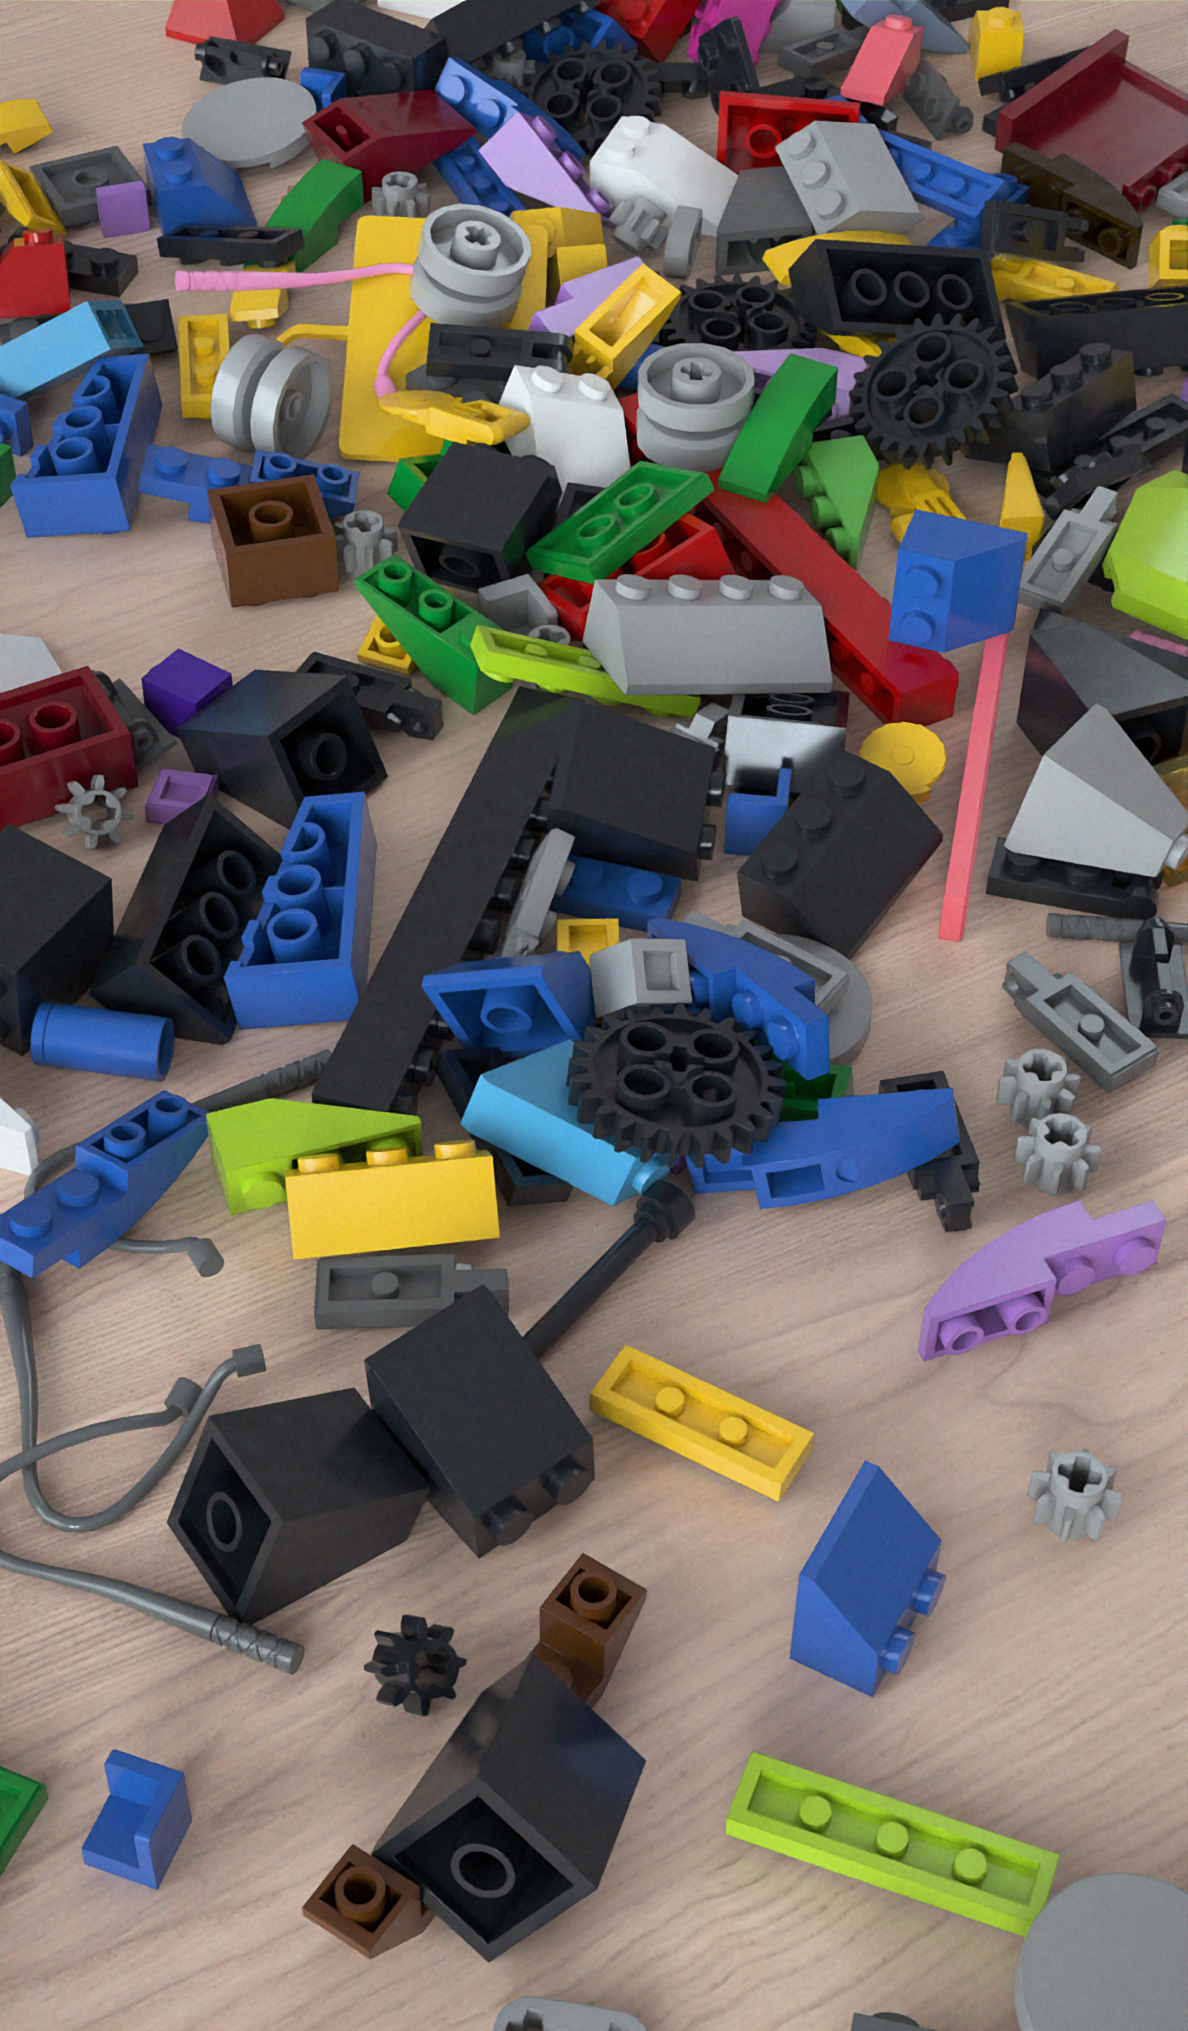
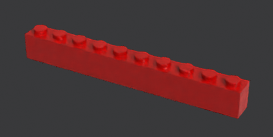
M638 393L617 399L624 413L630 466L633 467L639 461L658 464L647 458L637 445ZM723 468L703 472L708 474L715 490L689 510L688 513L716 529L732 567L738 576L748 580H771L773 576L786 575L796 578L804 584L806 590L822 605L831 671L884 725L902 723L903 721L926 727L953 716L956 690L959 686V672L951 661L945 659L938 651L888 641L892 611L890 602L886 598L881 597L861 577L855 568L847 564L831 548L827 540L821 538L802 520L799 513L791 509L776 493L773 494L767 503H763L718 488V478Z

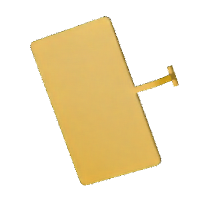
M372 215L361 217L357 221L353 269L387 263L414 265L418 256L417 247L422 226L427 218ZM519 224L529 237L532 254L526 275L521 283L522 291L517 309L512 320L502 326V329L528 330L534 313L546 307L548 231L541 225ZM389 273L352 280L348 326L298 324L290 327L276 338V340L285 345H288L297 338L347 341L339 433V453L345 459L399 462L401 458L440 454L444 444V438L426 433V426L402 418V415L391 414L379 409L378 397L373 388V383L377 379L378 366L389 343L420 310L411 298L409 286L411 275ZM428 316L400 345L390 363L387 376L393 380L397 392L407 391V373L427 363L430 323H437Z

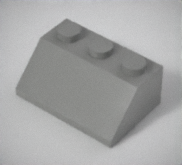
M814 121L775 146L818 235L850 230L884 231L902 234L925 219L875 124Z

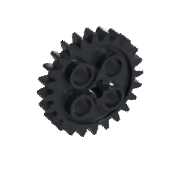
M604 39L599 42L596 48H590L588 41L583 40L581 49L574 51L569 44H566L564 48L565 55L562 56L550 51L548 53L550 63L547 65L536 61L534 63L536 74H524L525 86L517 89V91L535 103L563 127L584 150L585 156H589V160L592 159L622 116H641L655 123L654 117L661 116L662 114L660 102H663L661 83H659L657 69L651 70L650 59L644 58L640 60L638 49L636 48L625 54L623 43L621 42L616 44L611 50L607 49ZM592 80L594 84V90H592L591 87ZM584 113H587V122L585 120Z
M735 274L732 281H725L720 275H715L714 283L711 284L698 278L696 279L695 289L687 285L680 286L681 299L660 329L659 345L664 347L681 343H705L724 347L731 351L815 348L818 327L797 315L792 287L780 291L778 290V281L776 280L763 285L760 284L759 276H754L749 282L742 281L739 274Z
M936 314L932 325L926 328L919 318L915 319L914 330L909 334H906L899 327L896 328L895 336L897 341L890 344L879 340L877 343L882 352L880 356L865 355L863 358L869 371L854 373L853 377L859 388L849 391V397L854 404L849 409V413L855 422L854 427L859 436H864L874 456L881 453L889 465L900 458L906 470H909L914 465L917 458L921 459L926 470H930L935 457L942 456L946 465L949 466L952 465L954 451L960 450L967 457L972 456L970 443L976 439L981 443L988 444L990 439L985 430L988 427L1003 428L1005 424L999 412L1011 411L1015 407L1010 394L1019 391L1014 378L1018 374V370L1006 341L999 339L994 327L984 330L978 318H975L966 326L961 314H956L949 325H945L941 314Z
M682 1003L677 1004L673 1014H665L658 1004L650 1005L649 1015L642 1016L637 1010L628 1006L625 1007L623 1022L606 1014L602 1018L601 1029L587 1026L585 1028L584 1041L574 1042L572 1058H569L566 1086L569 1087L568 1103L569 1105L578 1106L577 1121L579 1123L594 1122L593 1138L601 1139L614 1135L616 1137L614 1151L617 1153L623 1152L631 1146L640 1148V1162L646 1163L655 1153L664 1154L665 1162L669 1168L675 1167L679 1156H688L696 1168H703L705 1155L712 1154L717 1160L727 1164L730 1161L732 1148L749 1155L752 1153L754 1140L767 1142L771 1126H778L786 1089V1081L781 1079L783 1064L782 1062L771 1061L773 1053L771 1045L755 1046L757 1032L754 1029L735 1033L736 1019L733 1017L724 1019L717 1024L710 1021L711 1009L708 1008L703 1009L694 1017L687 1014V1010Z

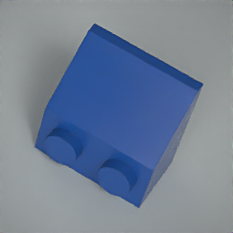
M592 10L579 18L575 12L561 18L563 25L545 37L540 38L538 32L524 38L526 46L521 50L526 53V61L535 60V62H542L548 65L550 63L548 53L552 51L559 56L565 55L564 48L566 44H569L574 51L581 49L583 40L588 41L590 48H596L599 42L604 39L607 49L610 50L619 42L623 43L624 53L626 54L635 49L637 43L613 18ZM593 80L591 83L592 90H594Z
M164 137L156 142L143 144L147 186L150 188L152 207L162 235L183 224L257 227L255 215L239 174L190 138Z
M916 509L898 548L888 641L944 653L1011 632L1015 625L1028 533Z
M555 951L543 955L511 958L495 957L490 960L461 962L425 975L421 985L464 1049L499 1047L505 1059L526 1057L569 1039L573 1042L584 1041L585 1028L587 1026L595 1027L597 1018L595 1016L591 969L580 951Z
M866 1460L799 1574L790 1659L873 1697L886 1671L894 1675H898L901 1672L915 1639V1632L909 1629L918 1613L926 1617L932 1614L944 1588L946 1575L937 1571L942 1540L883 1470Z

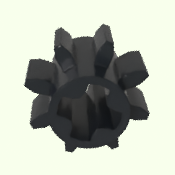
M405 1614L402 1616L400 1623L401 1632L390 1633L377 1630L374 1633L378 1644L374 1650L372 1661L364 1665V1671L373 1673L377 1681L382 1685L376 1697L379 1703L394 1707L403 1703L406 1712L428 1716L430 1699L439 1697L455 1699L457 1695L453 1686L458 1678L459 1669L467 1665L466 1659L458 1657L452 1646L448 1644L455 1631L452 1627L438 1624L428 1627L425 1617Z

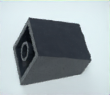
M453 441L401 517L398 525L414 567L437 584L478 594V589L526 574H529L531 577L533 569L525 553L547 535L563 493L555 465H551L546 460L534 455L517 457L500 453L497 449L487 444L475 443L471 446Z
M1083 621L1030 633L1016 723L1041 757L1097 703L1109 711L1166 785L1183 781L1188 759V680Z
M253 670L176 728L195 773L217 775L219 791L289 830L304 797L365 792L366 795L388 778L347 675Z
M570 700L548 807L551 830L557 828L575 837L569 854L678 877L683 880L698 881L701 860L712 861L717 826L708 824L711 807L721 808L726 772L716 771V749L712 746L581 701Z
M10 824L0 833V1044L24 1056L31 1049L32 1026L40 1004L47 1001L74 1005L92 987L114 937L112 878Z
M484 1284L364 1359L371 1410L431 1489L426 1500L478 1559L498 1545L506 1546L517 1541L526 1533L533 1521L558 1504L563 1506L574 1502L586 1491L590 1482L595 1480L593 1438L496 1298Z
M355 1387L210 1415L166 1523L229 1616L237 1619L240 1623L243 1621L253 1625L407 1541L431 1488Z
M532 1654L481 1692L376 1842L371 1855L420 1886V1900L490 1963L598 1889L647 1760L541 1660Z

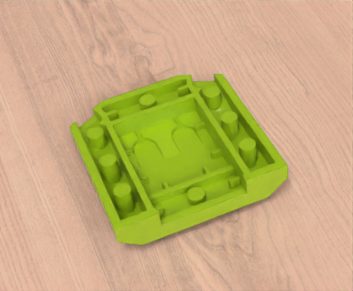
M1175 469L1136 489L1102 563L1105 578L1112 579L1115 588L1111 597L1113 608L1188 641V475Z

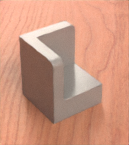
M529 574L478 589L479 613L505 631L528 636L536 627L542 625L558 626L557 610Z
M630 938L595 952L590 956L596 1018H603L606 1014L615 1018H624L625 1007L628 1006L644 1016L649 1015L650 1005L658 1004L664 1013L674 1010L678 1003H682L684 1006L692 1004L685 939Z

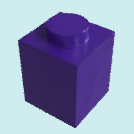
M179 648L161 663L151 668L141 678L145 707L169 734L178 738L180 737L176 728L233 686L232 673Z

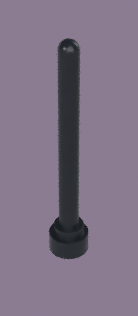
M660 1180L656 1181L637 1200V1211L633 1215L635 1223L523 1335V1339L538 1360L653 1242L661 1243L666 1238H677L695 1219L694 1206L682 1190L672 1183Z

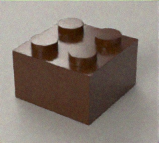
M314 474L207 490L212 544L231 608L247 605L259 606L266 602L298 597L310 598L319 594L339 591L336 537Z

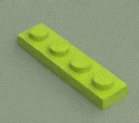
M481 625L476 626L470 643L480 671L500 682L511 683L515 679L537 683L542 689L554 694L564 695L569 691L590 695L594 700L608 706H619L621 703L640 706L647 712L662 718H671L673 714L694 718L701 701L699 694L625 695L590 650Z
M751 1751L726 1818V1835L1025 1937L1036 1915L1047 1904L1060 1854Z

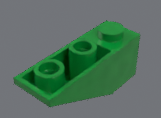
M396 554L391 555L355 579V587L432 686L468 712L475 715L512 689L513 682H500L480 671L470 646L477 625L505 631Z

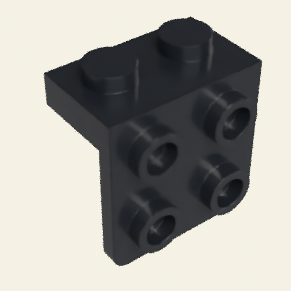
M738 16L727 18L699 37L698 59L701 67L707 71L712 87L711 103L718 116L721 91L798 98L805 94L801 76L760 87L742 23Z

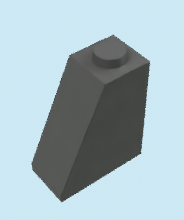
M784 166L740 170L717 228L715 272L717 275L771 271L762 259L766 250L812 236L813 224Z

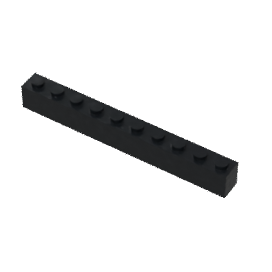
M519 686L311 1093L312 1103L416 1116L418 1094L422 1086H431L436 1077L434 1067L443 1041L451 1042L455 1037L422 989L423 977L461 962L482 960L485 954H494L500 938L502 917L504 913L510 914L521 886L520 880L523 873L527 871L532 855L539 847V840L542 834L548 835L551 831L548 807L569 702L573 700L586 703V700Z

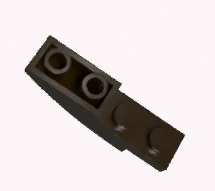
M1017 142L1003 148L1000 173L1016 177L1018 184L1031 186L1025 204L1037 208L1066 212L1068 217L1088 220V232H1081L1080 234L1066 232L1065 237L1129 270L1136 267L1143 223L1133 206L1111 183L1089 167L1064 153L1049 159Z

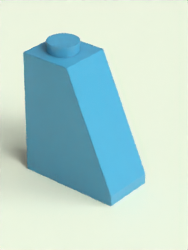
M122 300L86 301L0 346V394L20 401H26L88 373L98 357L123 356L143 348L144 346Z
M571 1039L480 1075L460 1122V1125L469 1133L549 1174L569 1182L572 1186L612 1206L638 1194L643 1195L656 1181L666 1180L670 1168L665 1162L664 1154L655 1153L646 1163L640 1162V1148L631 1146L627 1150L617 1153L614 1151L616 1138L614 1135L595 1139L592 1137L594 1122L579 1123L577 1121L578 1106L569 1105V1087L566 1086L569 1058H572L574 1045Z

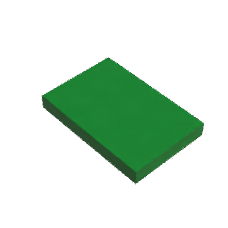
M639 461L532 546L525 554L533 570L594 585L595 579L607 578L715 489L707 473Z

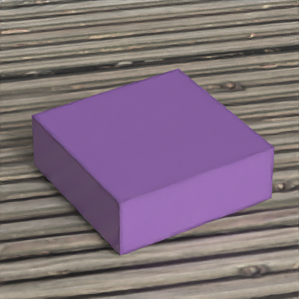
M142 180L95 188L100 229L104 238L150 231L146 188Z
M161 768L145 805L146 821L149 823L166 824L206 795L210 794L216 799L219 793L218 776Z

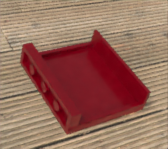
M1114 29L999 111L995 150L1003 154V148L1017 142L1049 159L1064 153L1101 175L1129 201L1137 213L1139 211L1143 212L1157 198L1160 188L1188 171V94L1127 61L1126 54L1129 36Z

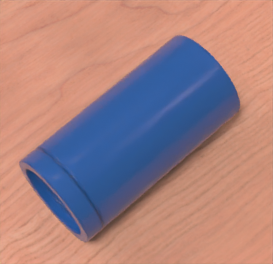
M44 1001L36 1012L32 1026V1061L35 1065L163 1082L167 1077L173 1058L175 1042L174 1023L171 1018Z

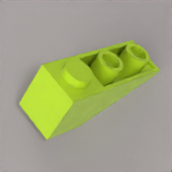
M274 1098L206 1114L211 1159L230 1215L254 1209H265L288 1201L285 1170L298 1169L297 1158L318 1154H339V1164L367 1162L366 1151L386 1147H407L408 1157L423 1156L422 1125L419 1116Z

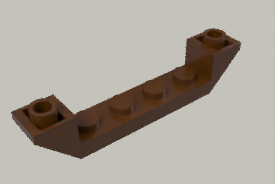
M582 1553L540 1606V1641L526 1658L534 1654L592 1709L607 1687L645 1603L647 1589ZM353 1843L302 1907L303 1916L368 1959H372L422 1934L436 1916L420 1900V1886Z

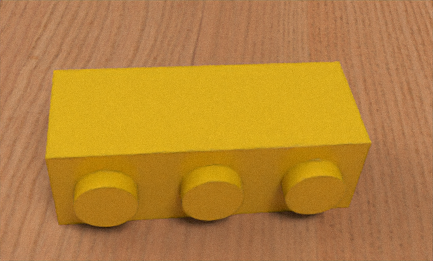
M455 1140L434 1144L435 1155L408 1157L407 1147H386L366 1151L367 1162L339 1164V1154H318L297 1158L298 1169L285 1170L293 1260L500 1238L492 1155L487 1149L476 1150L475 1140Z

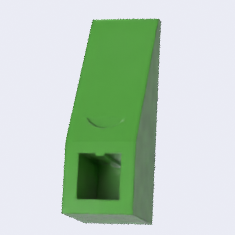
M863 435L812 442V448L802 459L801 466H796L794 471L797 494L800 498L807 500L814 527L821 529L831 548L847 564L858 571L875 511L879 463Z

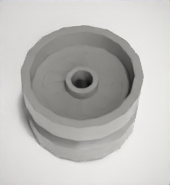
M455 204L443 206L429 214L422 226L417 247L418 256L414 262L409 282L411 298L420 311L438 324L501 328L510 322L518 306L522 291L521 283L526 275L532 254L529 237L519 224L506 215L484 206Z
M258 333L243 336L231 347L220 366L213 386L210 410L212 428L218 440L248 452L256 450L270 453L281 452L293 458L304 460L314 450L323 435L331 413L334 381L333 371L328 359L316 352L297 346L288 348L287 345L279 340Z
M681 343L661 348L646 357L638 370L637 393L639 408L637 410L636 424L638 447L647 458L660 465L697 472H710L723 468L754 404L755 378L753 368L739 354L724 347L705 343Z

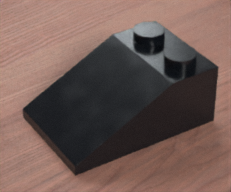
M831 690V693L734 694L728 715L723 772H726L725 786H734V793L768 796L769 790L777 791L780 768L792 769L790 792H792V798L796 800L838 748L845 750L850 692Z

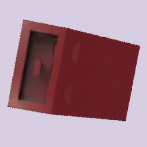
M433 90L340 98L302 122L318 161L324 158L362 171L364 205L372 201V187H382V179L385 175L392 172H408L416 175L426 165L445 153L457 149L464 141L477 134L475 127Z

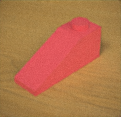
M887 15L886 20L882 19L871 26L841 87L840 95L848 99L884 105L906 88L909 77L918 66L924 27L912 25V18L902 15Z

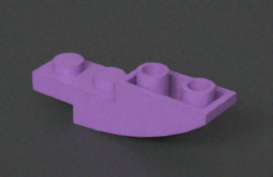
M1077 1200L1044 1212L1015 1226L986 1244L967 1259L940 1286L926 1305L918 1347L921 1358L925 1362L947 1354L960 1355L984 1342L1010 1334L1023 1335L1029 1333L1041 1324L1048 1322L1053 1296L1075 1294L1093 1283L1119 1275L1131 1276L1142 1272L1157 1262L1166 1219L1154 1201L1092 1219L1081 1201Z

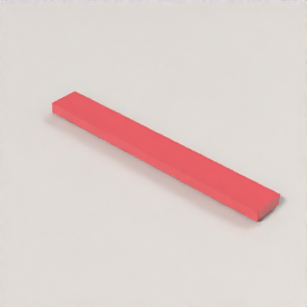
M1010 632L985 639L938 939L960 942V938L964 936Z

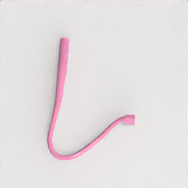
M387 263L357 269L315 273L176 271L175 286L177 292H187L188 290L190 292H199L200 290L203 292L236 290L238 292L307 288L389 273L411 275L413 265ZM420 310L395 335L382 356L378 366L377 379L373 383V388L378 398L385 394L397 392L393 380L387 376L388 368L400 345L427 317Z

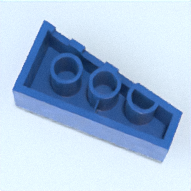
M149 354L98 357L72 395L73 408L65 414L60 413L52 424L54 435L47 445H38L29 457L32 465L27 474H18L11 483L10 487L26 537L87 533L114 534L119 531L131 530L140 495L138 486L147 445H153L163 406Z
M365 792L304 797L281 848L282 863L275 876L268 877L263 888L264 903L256 920H249L241 938L244 946L238 961L230 962L224 976L240 1030L349 1021L367 986L377 842Z

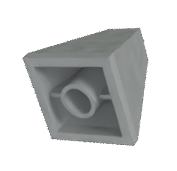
M1096 703L1043 755L1004 847L1014 853L1157 877L1166 865L1177 870L1188 855V834H1186L1188 831V812L1109 711Z

